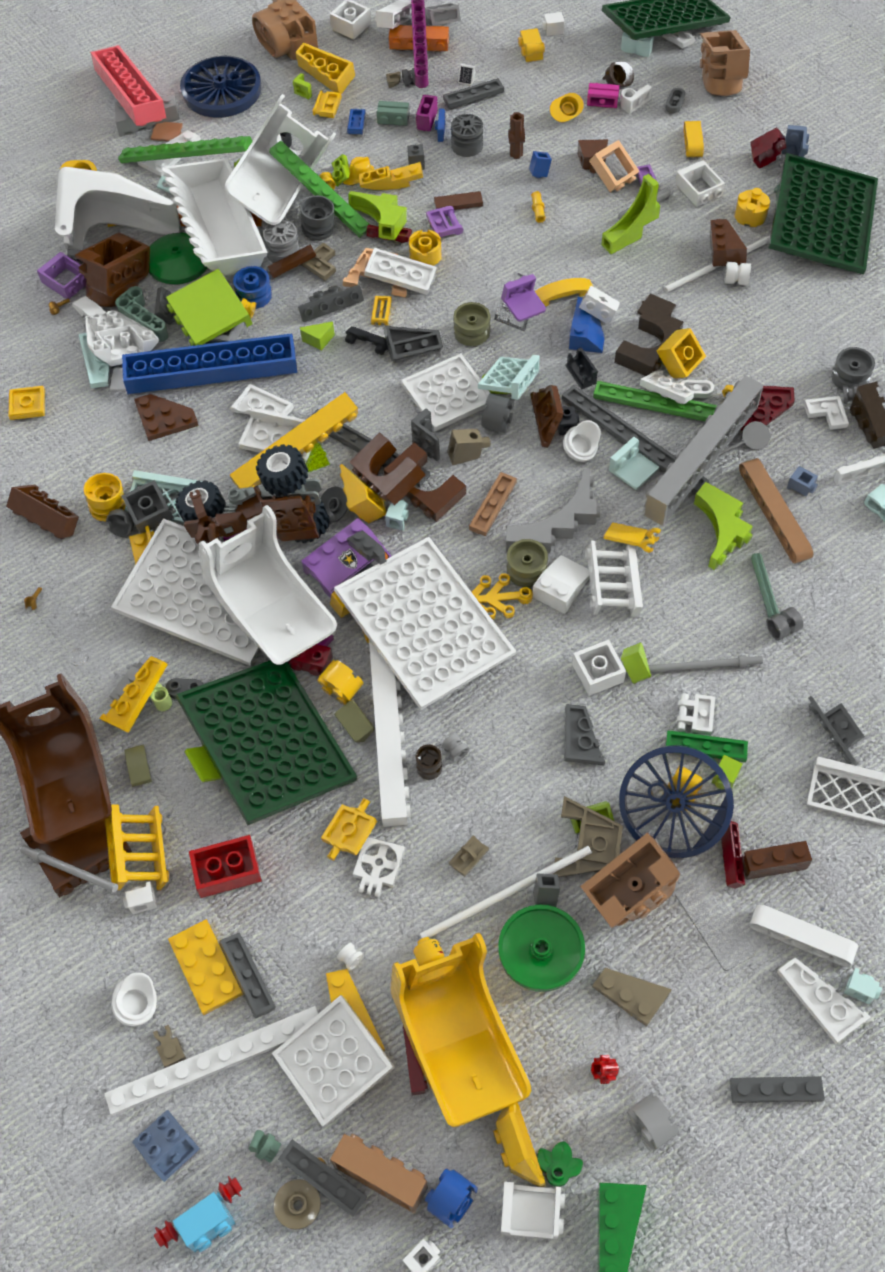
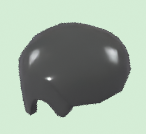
M114 509L107 516L106 522H109V531L119 537H127L134 527V521L129 512L122 509Z

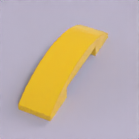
M569 278L547 284L535 290V293L546 307L549 306V301L577 293L580 297H583L590 286L593 285L590 279Z

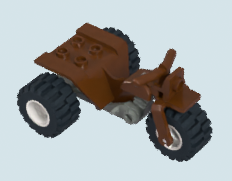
M285 444L267 449L265 454H261V459L257 460L256 466L257 474L263 486L257 485L255 487L233 488L229 490V504H226L218 487L212 482L208 483L206 480H203V482L196 481V483H190L188 487H184L183 491L179 492V497L176 498L175 502L177 504L175 506L184 521V527L190 537L195 538L197 544L201 541L207 544L216 538L220 541L221 536L227 538L243 532L247 528V520L260 515L263 507L268 505L275 514L277 520L276 535L280 541L295 540L298 543L300 541L307 543V541L313 542L314 539H319L321 534L324 535L326 533L325 529H328L330 519L318 492L322 491L321 483L315 478L307 479L308 468L300 451L296 447L293 448L291 445L285 446Z

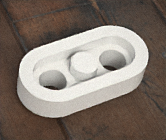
M683 380L681 384L695 392L694 398H709L713 395L714 384L711 381Z

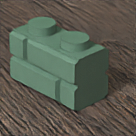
M379 101L376 113L377 124L408 126L410 116L409 103Z

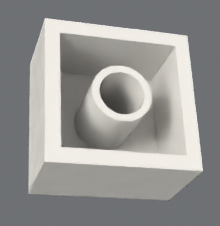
M352 0L343 1L330 13L331 29L351 39H355L371 25L370 8Z
M609 640L573 653L572 665L588 696L624 683L626 670Z

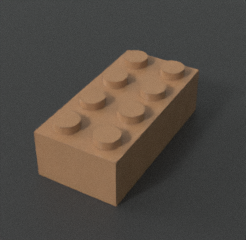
M344 1134L330 1159L334 1168L415 1214L428 1189L427 1181L424 1178L425 1175L414 1168L412 1171L407 1170L404 1167V1163L395 1157H392L391 1160L383 1155L384 1152L374 1145L371 1148L365 1146L364 1140L357 1135L351 1134V1136Z

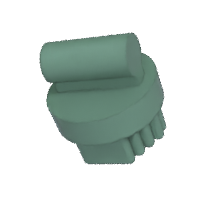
M256 1130L248 1149L251 1152H255V1157L258 1159H265L271 1163L278 1153L281 1143L275 1140V1136L267 1133L265 1135L263 1131Z

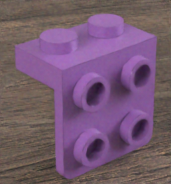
M534 274L523 276L520 279L504 284L501 299L518 322L546 311L545 305L533 290L537 279Z

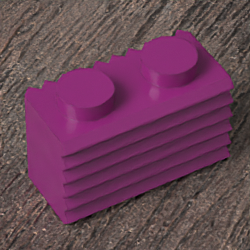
M422 95L416 113L417 130L431 131L438 111V97Z

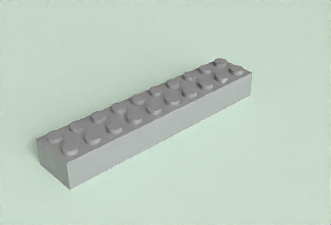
M746 375L741 381L738 380L735 383L733 391L726 394L724 402L717 405L714 414L709 415L706 419L705 425L698 428L693 439H689L684 451L681 450L675 462H671L668 465L666 473L659 476L654 487L649 488L646 493L647 501L644 504V516L664 526L758 408L763 384Z

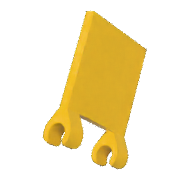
M612 522L603 539L639 546L644 551L651 553L654 548L648 547L647 544L653 545L658 541L659 537H655L653 533L659 534L661 530L659 528L647 530Z

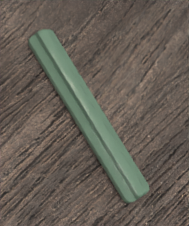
M754 553L752 554L751 561L768 617H771L777 613L779 614L762 555Z

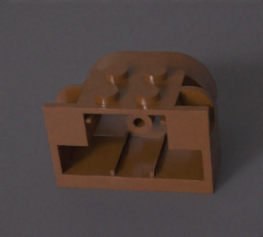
M118 232L75 254V258L84 261V264L79 266V273L83 274L86 279V296L101 307H115L116 299L129 288L138 286L139 281L148 275L150 246Z

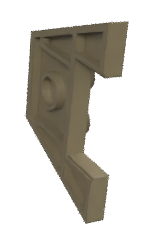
M564 796L561 818L581 821L577 851L589 846L592 853L553 874H557L558 878L600 871L619 856L623 825ZM555 857V862H554V863H556L557 861H559V860H561V859H563V858Z

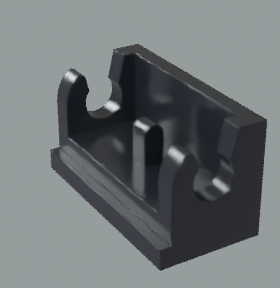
M582 348L577 349L575 357L569 353L565 366L581 390L597 384L598 371Z

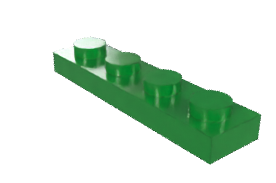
M667 730L666 746H688L704 752L711 758L722 759L726 755L739 762L746 763L748 741Z

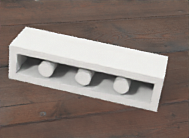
M398 0L378 10L375 15L377 27L393 29L412 19L411 0Z

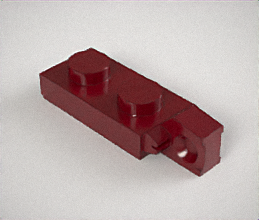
M368 224L367 236L379 238V226ZM402 228L394 241L409 243L412 229Z

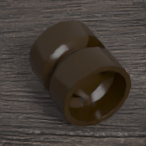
M431 744L421 746L416 752L417 772L423 779L433 780L442 772L441 751Z

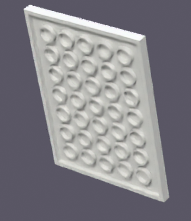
M163 518L113 602L111 610L251 666L260 648L234 622L202 577L199 544L196 543L195 538L190 537L184 526Z
M430 537L386 559L387 562L381 565L377 564L334 588L335 593L420 710L501 664L517 652Z

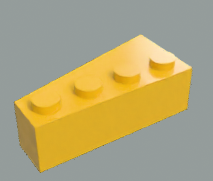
M304 42L295 52L298 66L333 92L342 94L355 77L354 65L351 61Z

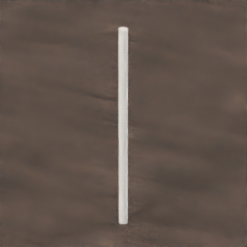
M770 235L747 246V253L768 244ZM710 264L665 286L664 290L668 293L721 266L713 267Z
M589 846L421 932V938H431L534 884L537 873L553 874L592 853Z

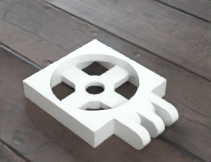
M368 837L361 848L353 872V877L362 879L359 892L363 893L365 886H368V895H371L373 888H376L375 897H380L383 885L394 887L405 847ZM372 846L379 847L377 855L370 856L365 854L368 848ZM388 849L395 852L396 862L387 860L386 854ZM377 859L383 860V864L381 866H377L375 864V861ZM362 863L372 866L373 869L370 876L363 870ZM384 869L392 870V873L379 878L381 871Z

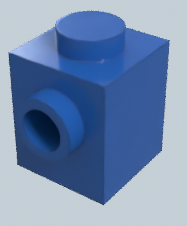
M533 151L529 166L532 176L536 178L548 177L552 161L548 152Z

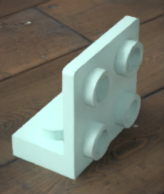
M633 437L610 458L609 471L637 490L659 470V466L639 453V440Z

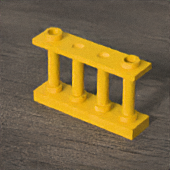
M111 804L112 813L105 820L111 882L118 884V890H121L128 881H156L157 890H161L169 881V871L166 870L161 830L162 814L159 813V806H154L148 815H123L119 811V805ZM149 823L150 834L124 833L121 831V824ZM151 842L152 853H126L123 850V843ZM153 861L155 872H128V870H125V862Z

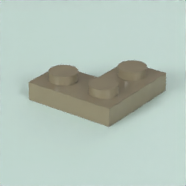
M322 243L314 250L316 257L306 261L301 266L326 281L336 272V267L327 262L335 256V250Z

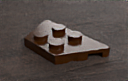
M554 385L541 388L539 392L530 393L541 445L546 448L550 446L563 416L558 388Z

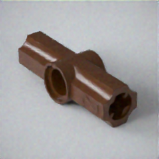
M514 112L510 115V129H508L510 157L514 159H520L523 156V143H525L524 114Z

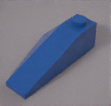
M578 297L571 326L569 349L577 350L582 348L586 352L603 353L605 337L600 319L579 308L583 297Z

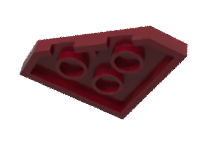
M763 386L758 408L741 430L743 431L746 425L755 421L767 426L792 407L795 401L794 387Z

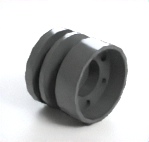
M462 114L455 117L451 122V148L453 152L462 157H471L479 154L483 149V122L481 118L473 114Z
M316 195L306 198L300 206L303 234L314 240H324L330 237L335 229L334 204L324 196Z

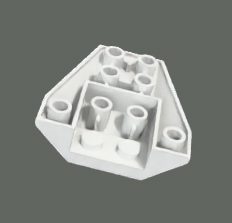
M111 310L107 313H94L90 316H85L87 345L94 355L110 366L122 364L123 354L151 351L159 342V338L152 330L118 311Z

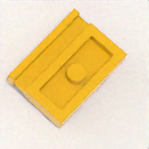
M320 90L312 110L313 115L319 114L321 117L334 118L342 99L341 93L329 91L323 93Z

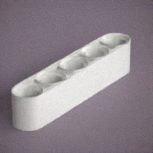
M756 905L749 924L757 932L844 967H852L858 949L857 943L765 905Z

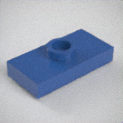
M440 108L438 120H435V130H437L438 142H443L446 119L445 109Z
M350 109L347 134L363 135L366 116L365 109Z

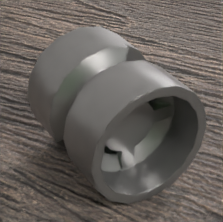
M789 607L781 611L780 614L777 613L767 618L766 625L772 637L779 641L789 636L790 633L792 634L802 629L803 620L800 613L794 607Z

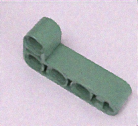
M131 287L116 299L115 303L118 312L152 330L159 338V342H164L168 339L169 335L165 322L144 308L145 299L140 287Z

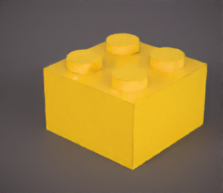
M691 328L676 330L656 350L673 379L686 378L706 357Z

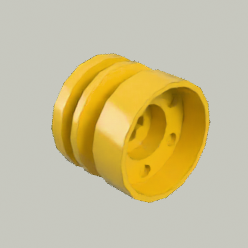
M99 473L93 475L85 482L83 487L89 512L93 518L106 522L111 510H125L126 505L122 498V495H124L121 480L111 473Z

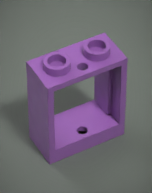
M59 252L37 270L41 282L66 299H70L86 286L84 275L79 273L80 264L62 252ZM65 269L77 275L65 286L54 280Z

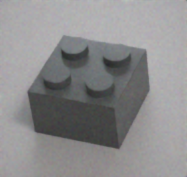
M155 480L122 495L125 505L140 533L146 532L145 526H149L150 530L159 526L163 518L169 521L174 519Z

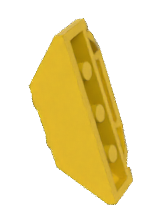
M516 1103L502 1109L496 1121V1130H493L496 1143H501L504 1152L500 1153L504 1167L509 1166L512 1174L537 1187H545V1180L519 1104Z

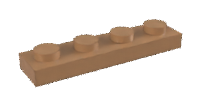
M500 472L471 521L469 530L483 536L487 535L516 485L517 478Z

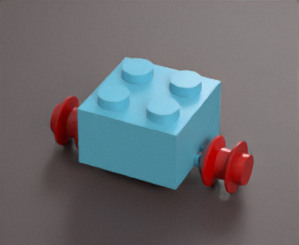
M228 1176V1183L225 1185L219 1182V1192L217 1194L215 1192L211 1193L174 1219V1225L172 1222L165 1220L164 1228L159 1229L155 1227L157 1233L154 1234V1237L159 1246L165 1245L168 1249V1242L172 1239L178 1242L180 1234L188 1248L194 1252L198 1250L202 1252L212 1245L211 1241L217 1236L221 1238L231 1232V1226L236 1223L222 1200L224 1198L226 1202L232 1203L234 1195L241 1197L240 1191L243 1188L237 1178L231 1179Z

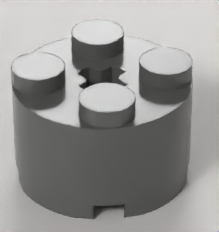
M490 393L485 403L487 405L486 409L483 410L481 426L486 429L506 433L508 423L512 421L513 413H510V410L514 407L515 399Z

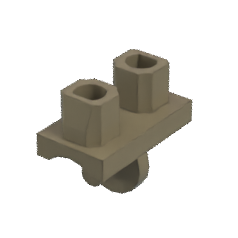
M473 835L449 861V865L465 877L489 851V847L482 844Z

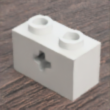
M590 286L579 308L609 324L620 302Z

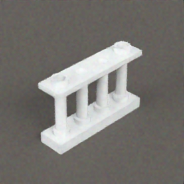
M591 541L589 547L585 550V559H588L592 595L590 597V607H593V614L597 615L601 606L627 607V609H630V616L638 617L643 604L635 546L627 544L622 552L596 550L595 541ZM597 558L621 559L624 561V567L598 566ZM599 574L623 575L626 577V583L599 582ZM600 590L625 591L628 593V599L601 598Z

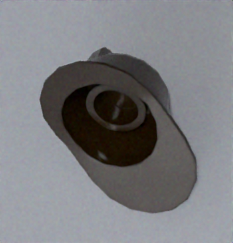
M612 62L610 67L606 69L605 76L602 79L606 80L608 84L627 87L634 81V72L632 67L626 62Z

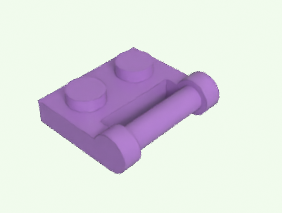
M452 206L426 212V217L432 230L438 233L440 237L451 234L460 235L464 231L454 214L455 211ZM445 215H446V216H449V219H450V221H451V223H452L453 226H449V223H448V221H447Z

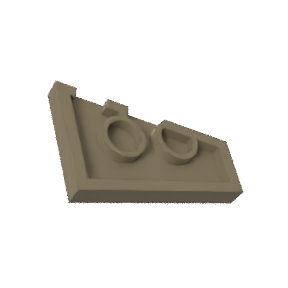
M604 968L592 986L646 1027L672 991V989L608 968Z

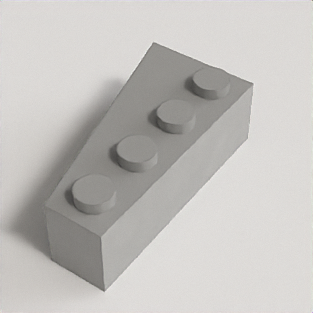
M160 96L163 100L166 118L160 122H149L144 126H136L121 104L115 102V120L119 137L125 136L124 133L130 131L136 133L138 132L137 129L153 128L152 126L157 123L179 120L176 96Z

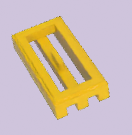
M375 296L371 325H375V323H378V325L382 323L388 325L392 303L391 296ZM381 300L379 318H376L378 301ZM385 300H387L385 318H382Z

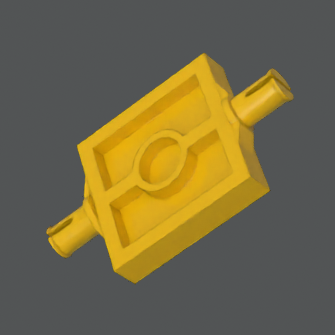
M363 798L358 808L348 807L343 804L340 806L321 836L323 842L333 846L327 858L334 861L340 851H346L357 856L377 823L375 817L365 813L366 808L370 804L369 800Z

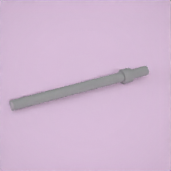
M743 655L730 659L648 666L650 673L728 666L747 667L752 664H763L762 656L747 657Z
M25 845L21 847V853L30 856L32 860L38 863L44 862L109 891L116 892L118 890V884L51 857L43 850L38 848L32 849Z

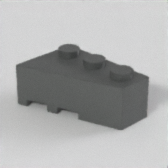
M385 325L383 328L391 362L443 348L439 330L393 327Z

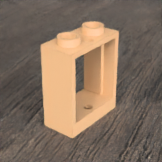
M619 140L596 153L589 161L610 193L614 190H621L625 183H632L636 180L635 176L640 172ZM614 153L628 173V175L618 181L603 161Z

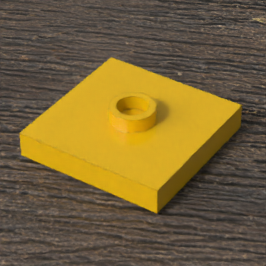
M44 386L9 389L8 417L10 420L45 416Z

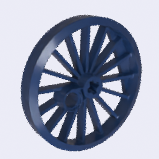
M222 55L203 59L188 68L182 76L180 89L186 105L192 111L206 117L222 118L237 115L249 109L260 96L261 79L259 71L249 61L235 56ZM217 66H225L223 74L218 73ZM235 66L234 70L228 73L229 67ZM214 67L216 75L213 76L207 69ZM203 72L208 78L200 76L198 73ZM221 94L224 99V105H218ZM225 94L233 101L232 103L227 104ZM215 98L214 105H209Z
M669 745L646 753L629 768L621 784L619 807L623 822L636 841L643 836L639 829L666 810H669L653 835L655 839L669 815L673 812L668 848L660 847L669 858H687L709 850L724 836L733 816L734 799L730 782L723 769L714 759L692 747ZM666 753H681L676 790ZM662 754L671 789L649 762V759ZM688 754L700 760L680 791L684 756ZM702 761L714 770L712 774L683 793ZM643 763H646L658 780L650 783L637 775L635 771ZM716 775L719 776L724 786L722 789L687 796ZM633 777L649 787L648 794L628 791L630 779ZM660 786L664 793L661 796L655 795L652 792V788ZM726 792L720 806L688 801ZM627 795L649 798L659 803L628 809ZM676 798H679V799H680V801H679L680 804H677L676 806H674V805L672 804V803H673V800H675ZM689 805L718 811L712 820ZM665 806L637 827L629 815L630 813ZM686 810L710 823L704 833ZM682 812L701 836L693 847L689 843ZM676 813L679 816L687 849H672Z

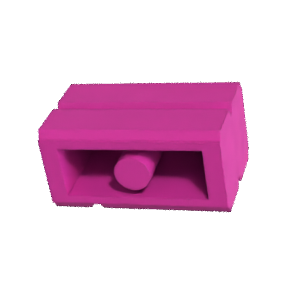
M589 83L587 106L617 108L620 85Z

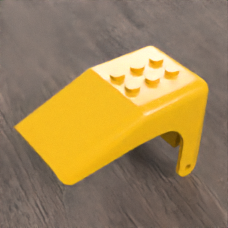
M479 932L475 933L473 938L454 944L447 957L422 966H418L416 959L402 964L395 962L392 966L390 987L392 998L418 1063L448 1125L452 1127L464 1125L521 1102L529 1097L531 1093L528 1077L503 1026L486 984L483 963L487 950L483 937Z

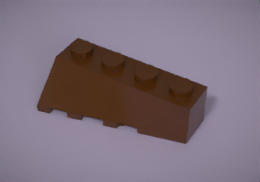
M36 484L11 487L6 507L13 510L14 514L25 517L28 522L39 525L42 530L50 531L59 539L74 535L79 518L78 515L65 506H59V501L48 498V493L45 491H38L39 487Z

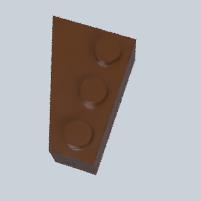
M727 219L710 220V244L713 267L726 266L727 262H736L738 265L746 263L747 247Z

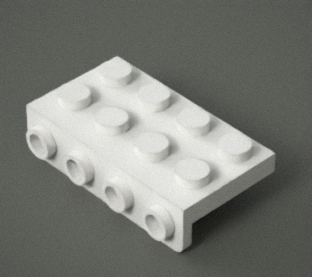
M251 408V417L240 439L239 448L260 453L305 420L294 416ZM304 452L303 454H301L305 463L307 462L310 452Z

